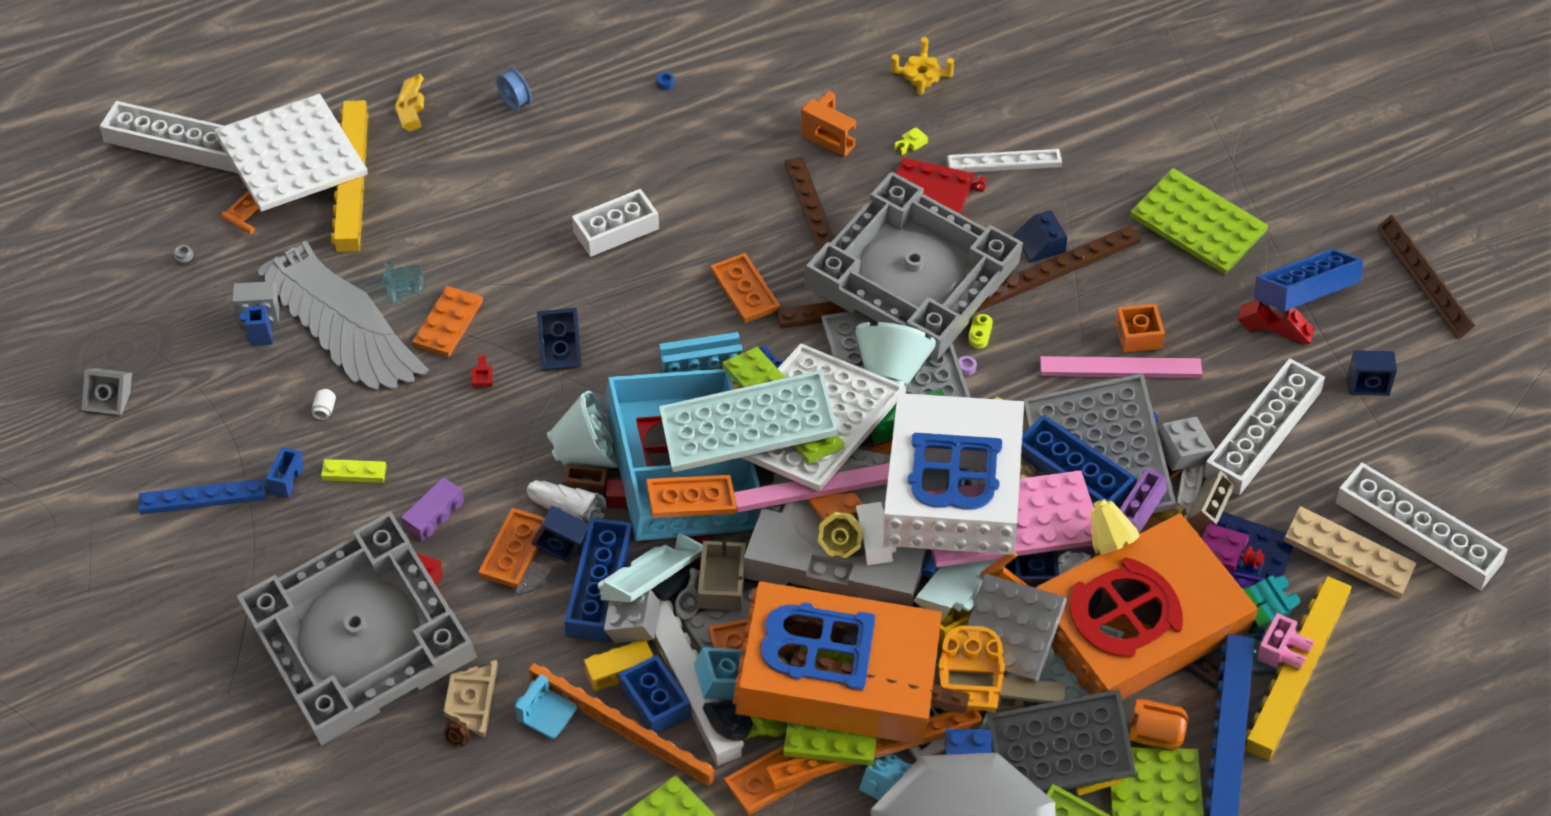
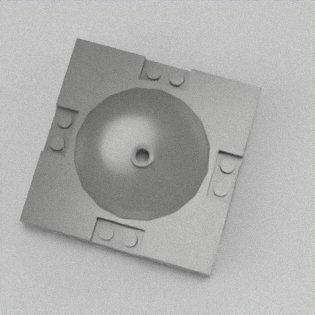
M891 171L870 194V200L831 243L827 242L806 265L804 286L851 313L857 310L877 322L911 327L924 332L925 337L929 340L930 337H933L936 345L929 357L937 361L967 326L969 318L986 298L989 299L1019 264L1023 242L992 225L985 228L927 197L923 194V188Z
M856 449L836 473L890 463L891 455ZM923 470L921 484L923 490L927 492L948 489L950 472L945 470ZM775 473L773 485L793 480ZM887 484L837 493H855L863 504L881 502L883 510H885ZM808 499L769 506L761 510L744 555L745 579L787 586V583H792L856 598L914 607V600L917 597L922 578L921 570L930 549L896 547V552L892 553L893 562L867 566L863 544L859 550L848 558H840L841 556L837 555L835 557L828 556L817 542L819 525L822 520L808 504Z
M391 511L353 531V537L278 578L275 574L237 595L246 615L321 746L380 713L379 708L416 687L421 690L477 658L471 640L452 609L449 608Z

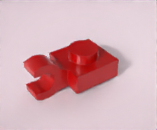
M478 355V367H472V388H492V366L487 367L486 355Z

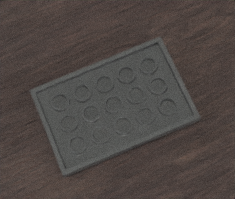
M1120 689L987 715L989 728L991 729L993 752L998 753L1045 794L1048 793L1053 784L1063 790L1137 776Z

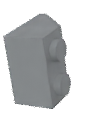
M98 368L85 370L81 410L122 415L131 393L132 373Z

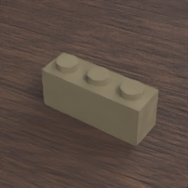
M1221 470L1204 481L1186 518L1188 523L1200 535L1205 532L1208 523L1217 525L1236 484Z

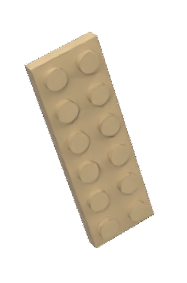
M1301 506L1283 540L1398 598H1401L1416 565V562Z

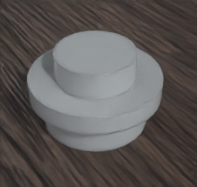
M180 245L175 249L174 259L179 263L189 262L193 258V251L187 245Z

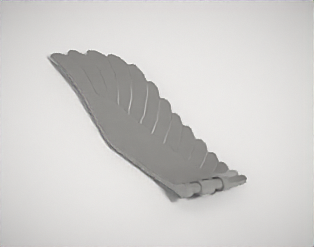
M306 240L301 242L300 246L292 247L285 251L284 255L279 258L277 256L260 267L258 271L259 277L265 276V282L274 281L277 297L281 298L282 305L284 307L289 306L290 314L294 319L299 317L303 327H309L312 336L315 339L319 338L322 349L330 351L331 359L337 367L343 365L345 374L354 384L360 380L367 388L376 391L381 385L389 390H397V382L399 380L409 384L414 383L415 378L413 374L427 375L429 369L396 336L368 294L325 267L315 256ZM303 252L307 254V257L304 260H302L300 254ZM288 261L290 266L285 268L283 264Z

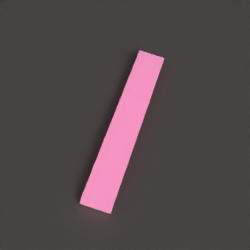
M1040 356L1041 376L1127 377L1143 373L1144 378H1202L1201 358Z
M890 463L835 473L820 492L796 481L734 492L737 511L743 512L888 484Z

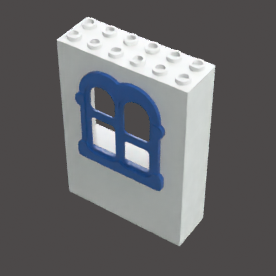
M898 393L884 511L883 546L1015 555L1024 401ZM959 468L980 469L986 471L983 473L961 471ZM923 470L949 471L948 489L944 493L936 495L925 492L921 485ZM958 480H983L985 482V490L976 497L964 496L958 491Z

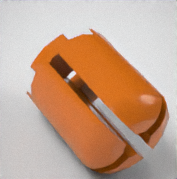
M1137 699L1129 739L1133 743L1170 751L1177 750L1184 742L1188 715L1179 706Z

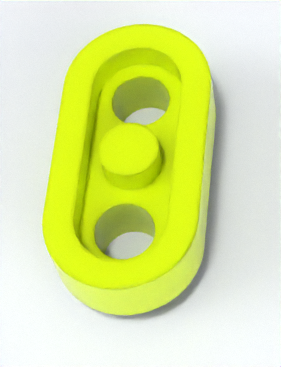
M979 314L973 318L968 337V343L971 347L982 349L987 346L993 324L990 316Z

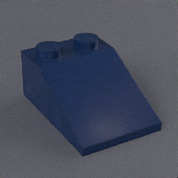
M577 307L537 311L542 371L582 367Z

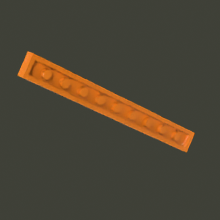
M533 663L529 668L531 682L533 680L536 681L540 674L547 677L549 690L576 704L577 709L709 788L714 783V769L707 762L697 760L690 752L682 751L673 742L665 741L658 737L654 731L643 728L634 719L626 718L617 709L609 708L600 699L592 698L583 689L570 685L563 677L553 675L546 667H540Z
M966 710L965 714L950 711L930 717L923 744L945 738L946 729H974L983 726V719L978 710ZM877 737L874 759L919 746V744ZM796 758L767 767L766 772L774 790L857 764Z

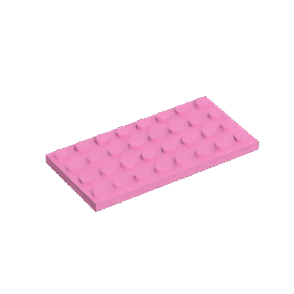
M1081 471L1022 478L1019 480L1015 543L1017 556L1092 545L1090 510L1093 508ZM985 484L958 487V491L967 497L979 496L985 490ZM947 489L927 491V493L934 495L942 494ZM931 549L935 567L999 559L1005 555Z

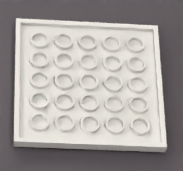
M320 94L215 129V135L261 212L367 175V168Z

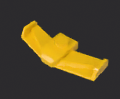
M421 74L404 80L398 100L395 103V111L398 114L401 126L409 132L422 127L417 115L419 111L424 109V97L421 92L418 93L420 85L424 81Z

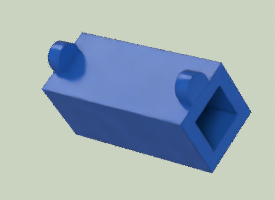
M266 306L245 307V312L241 313L239 318L246 324L248 331L246 339L251 341L252 346L272 345V325Z

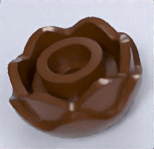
M458 721L446 724L443 730L445 742L454 748L464 747L469 741V730L466 725Z

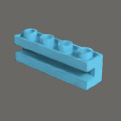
M738 332L659 344L660 359L664 373L716 368L723 366L722 362L743 353Z

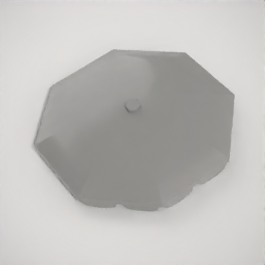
M998 753L921 756L871 808V816H1056L1055 802Z

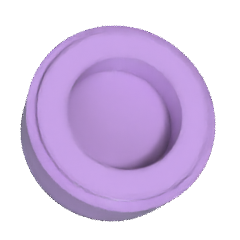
M963 356L958 359L964 376H970L975 373L977 363L974 358Z

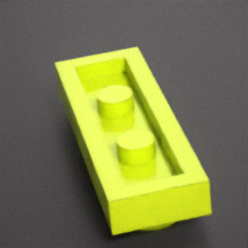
M324 459L321 478L322 481L384 483L387 466L386 462Z

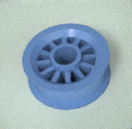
M509 68L507 73L496 75L495 81L498 92L508 107L513 111H518L521 105H529L531 103L530 90L524 78L517 70Z

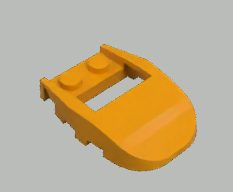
M959 626L950 630L944 638L941 659H939L940 686L969 693L970 696L966 710L992 711V713H996L1005 671L1002 656L1003 647L1000 637L993 630L986 627ZM949 671L993 674V687L948 684Z

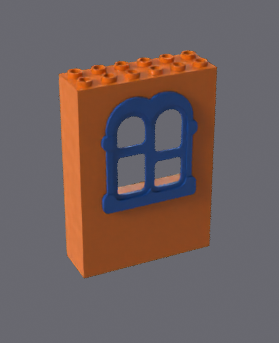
M759 581L757 590L753 589L752 603L749 608L738 676L735 683L733 704L737 705L736 714L923 745L929 719L932 696L930 689L932 690L942 612ZM787 617L824 623L822 636L816 640L791 635L785 631L783 622ZM832 625L859 629L856 645L832 642L830 640ZM787 644L807 647L808 652L805 666L797 667L784 664L778 657L779 649ZM824 649L854 655L852 674L845 675L815 669L817 650ZM867 674L874 675L875 677H867ZM886 678H887V679H891V680H895V681H897V682H896V683H890V682H888V681L886 680ZM908 684L919 686V688H911Z

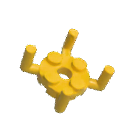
M926 37L921 38L920 57L911 56L904 67H899V56L894 54L892 55L891 72L893 74H904L906 81L908 79L911 85L917 87L918 95H922L924 87L931 86L940 77H952L954 69V59L952 58L947 59L946 70H941L936 58L927 57L928 38Z

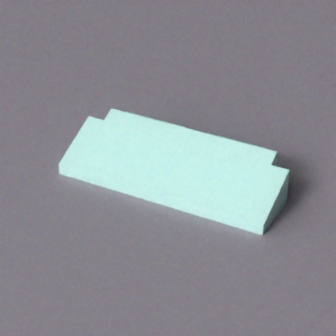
M679 533L675 549L667 545L654 547L632 561L629 568L623 567L599 582L598 588L600 589L601 600L632 602L702 556L703 545Z
M998 559L940 567L917 595L914 602L924 609L942 612L941 621L944 620L952 607L958 612L962 609L970 611L974 606L983 581L980 573Z

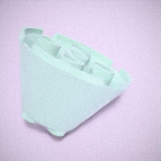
M869 322L859 324L855 331L864 369L904 386L909 384L936 345L933 337H930L929 340L925 337L924 332L899 324L878 322V326H869Z
M591 391L582 393L552 430L547 432L548 439L554 447L552 454L556 461L561 460L565 468L566 464L597 468H619L609 422L602 411L605 407Z

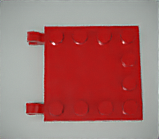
M906 157L902 158L896 171L897 175L923 188L924 195L959 214L962 212L971 188L980 192H984L986 188L985 182L987 178L984 176L975 178L974 173Z

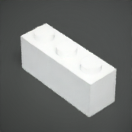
M881 502L856 506L857 521L864 529L862 544L867 566L893 562L892 553L896 552L895 546H883L885 510H883Z

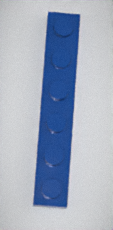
M262 478L139 493V512L142 515L266 500L265 479Z

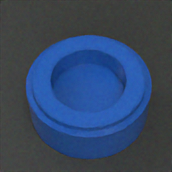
M668 72L658 74L656 77L657 87L663 90L671 89L674 86V76Z

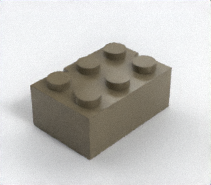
M703 541L698 586V608L742 610L746 543L727 542V558H723L722 542Z

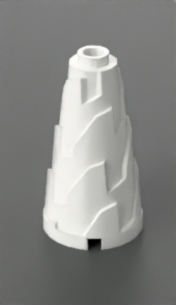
M535 480L527 487L528 497L534 503L547 510L553 505L574 517L581 518L588 524L591 517L603 519L605 516L601 509L602 507L606 509V500L598 493H591L579 488L574 489L562 484L556 485L544 480L543 482Z

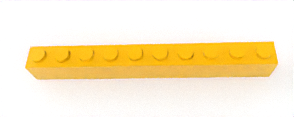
M366 100L344 101L343 109H340V119L342 122H339V125L365 165L368 124ZM364 176L336 185L338 189L334 191V200L337 204L333 205V214L336 218L332 219V228L335 230V233H331V242L335 244L336 252L360 251Z
M1328 576L1324 584H1319L1316 591L1318 597L1317 599L1312 598L1308 607L1310 613L1309 615L1304 614L1300 624L1302 629L1296 632L1305 638L1314 640L1312 649L1308 654L1296 647H1288V650L1305 656V662L1301 670L1287 663H1280L1276 673L1279 676L1277 680L1272 679L1268 689L1271 693L1269 696H1264L1260 705L1263 709L1261 713L1256 712L1252 721L1254 727L1246 732V752L1267 761L1271 760L1349 598L1352 586Z

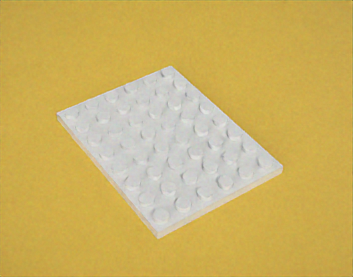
M800 344L778 367V370L786 378L822 370L839 432L838 436L844 441L845 448L809 465L793 446L740 458L820 492L897 403L898 393H906V386Z

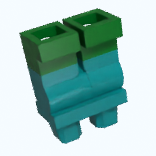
M1272 575L1247 589L1243 588L1244 592L1258 608L1254 620L1255 624L1253 623L1251 628L1254 634L1270 626L1277 613L1286 617L1300 603L1296 593L1288 596L1284 593L1283 590L1289 586L1284 575L1276 578Z

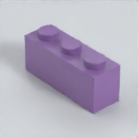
M1147 468L1120 508V511L1135 526L1138 534L1167 491L1165 475Z
M443 477L401 517L403 530L423 542L434 533L441 523H445L455 510L462 506L464 502L462 489Z

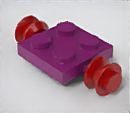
M1208 523L1201 539L1227 570L1235 572L1240 559H1243L1245 567L1252 564L1254 570L1258 566H1262L1264 555L1261 549L1258 552H1253V548L1249 547L1244 551L1249 541V535Z

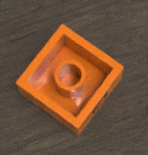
M1156 303L1117 307L1115 325L1123 353L1163 348L1165 331Z

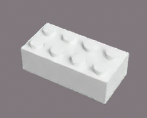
M638 189L573 215L572 225L574 234L591 257L658 230L659 218L658 212L643 191Z

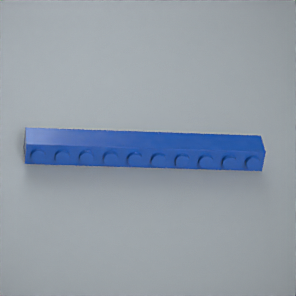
M1228 634L1227 641L1222 642L1220 655H1224V661H1220L1219 674H1222V680H1218L1217 693H1220V699H1216L1215 712L1219 714L1218 719H1214L1213 732H1217L1216 739L1212 738L1211 752H1215L1214 758H1210L1209 771L1213 772L1212 778H1208L1207 791L1211 792L1210 798H1206L1205 812H1209L1208 816H1238L1255 638Z

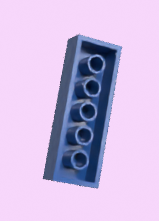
M1333 248L1256 276L1254 299L1262 301L1265 305L1277 307L1280 311H1288L1293 307L1301 306L1306 302L1314 301L1319 297L1327 296L1332 292L1340 291V289L1351 287L1353 284L1361 282L1363 259Z
M1045 415L1041 416L1022 434L1021 457L1046 475L1081 471L1092 505L1099 500L1106 499V502L1112 501L1120 510L1137 483V478Z
M591 517L565 618V631L567 637L609 642L610 637L604 631L610 600H601L598 583L627 566L633 541V527L630 522Z

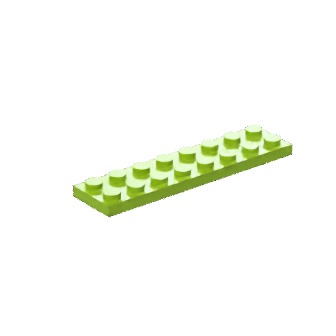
M758 347L722 362L723 369L740 388L786 378ZM837 435L793 445V448L809 465L844 449L845 443Z

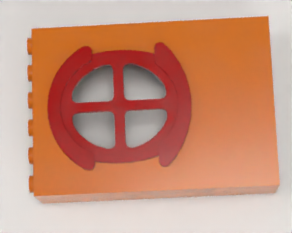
M1181 513L1140 533L1133 543L1128 545L1126 541L1123 544V548L1103 555L1100 554L1036 587V589L1067 598L1051 644L1055 654L1060 655L1067 670L1073 672L1080 687L1085 688L1089 695L1120 689L1122 700L1221 647L1222 642L1227 641L1228 634L1242 636L1250 632L1258 611L1257 606ZM1117 580H1133L1143 583L1149 592L1130 602H1125L1111 583ZM1102 588L1108 593L1118 608L1098 619H1092L1088 613V604L1092 595ZM1152 599H1156L1162 607L1161 617L1153 629L1147 630L1132 610ZM1120 616H1125L1139 633V636L1129 639L1115 638L1104 634L1100 627Z

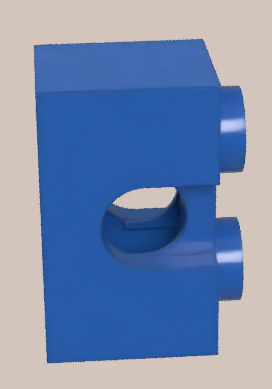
M281 447L266 477L269 494L289 498L294 488L293 480L300 476L304 468L301 451ZM278 469L282 473L280 478L277 476Z

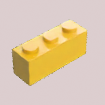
M646 640L634 641L629 645L613 648L608 652L592 655L584 659L585 673L593 691L596 692L619 684V673L653 657V654Z

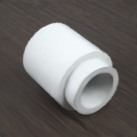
M322 389L316 392L312 406V415L316 419L327 420L331 416L336 396L332 391Z

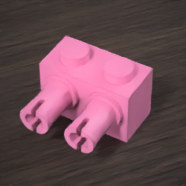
M1277 613L1260 645L1257 660L1274 668H1278L1279 664L1284 662L1301 670L1306 657L1288 650V647L1293 646L1309 654L1314 640L1296 633L1297 621Z

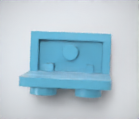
M541 674L536 681L533 680L530 683L528 691L523 697H519L515 704L517 721L550 739H555L577 711L576 704L549 690L548 678Z
M894 754L880 757L874 761L873 766L866 768L859 790L880 800L907 772L912 764L899 760Z

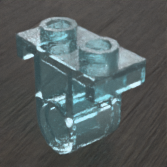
M393 262L385 263L386 271L382 272L384 283H389V286H386L388 298L392 297L394 305L401 303L400 296L417 293L424 289L425 281L421 267L411 265L394 269Z

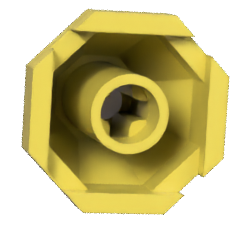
M1102 499L1093 504L1094 507L1090 510L1092 546L1096 554L1100 553L1103 555L1123 548V544L1126 541L1129 545L1139 537L1135 526L1112 501L1106 502V499Z
M834 512L820 523L817 542L828 556L835 557L837 555L841 556L840 558H848L861 548L864 529L852 514Z

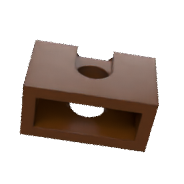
M566 464L562 480L563 485L574 489L579 488L591 493H598L605 498L608 469ZM582 475H590L593 481L582 479Z

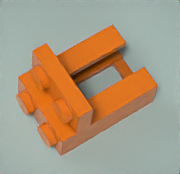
M828 91L824 96L820 97L819 101L811 99L808 104L802 107L801 136L846 157L855 147V138L847 135L849 129L854 130L856 128V120L835 110V93Z

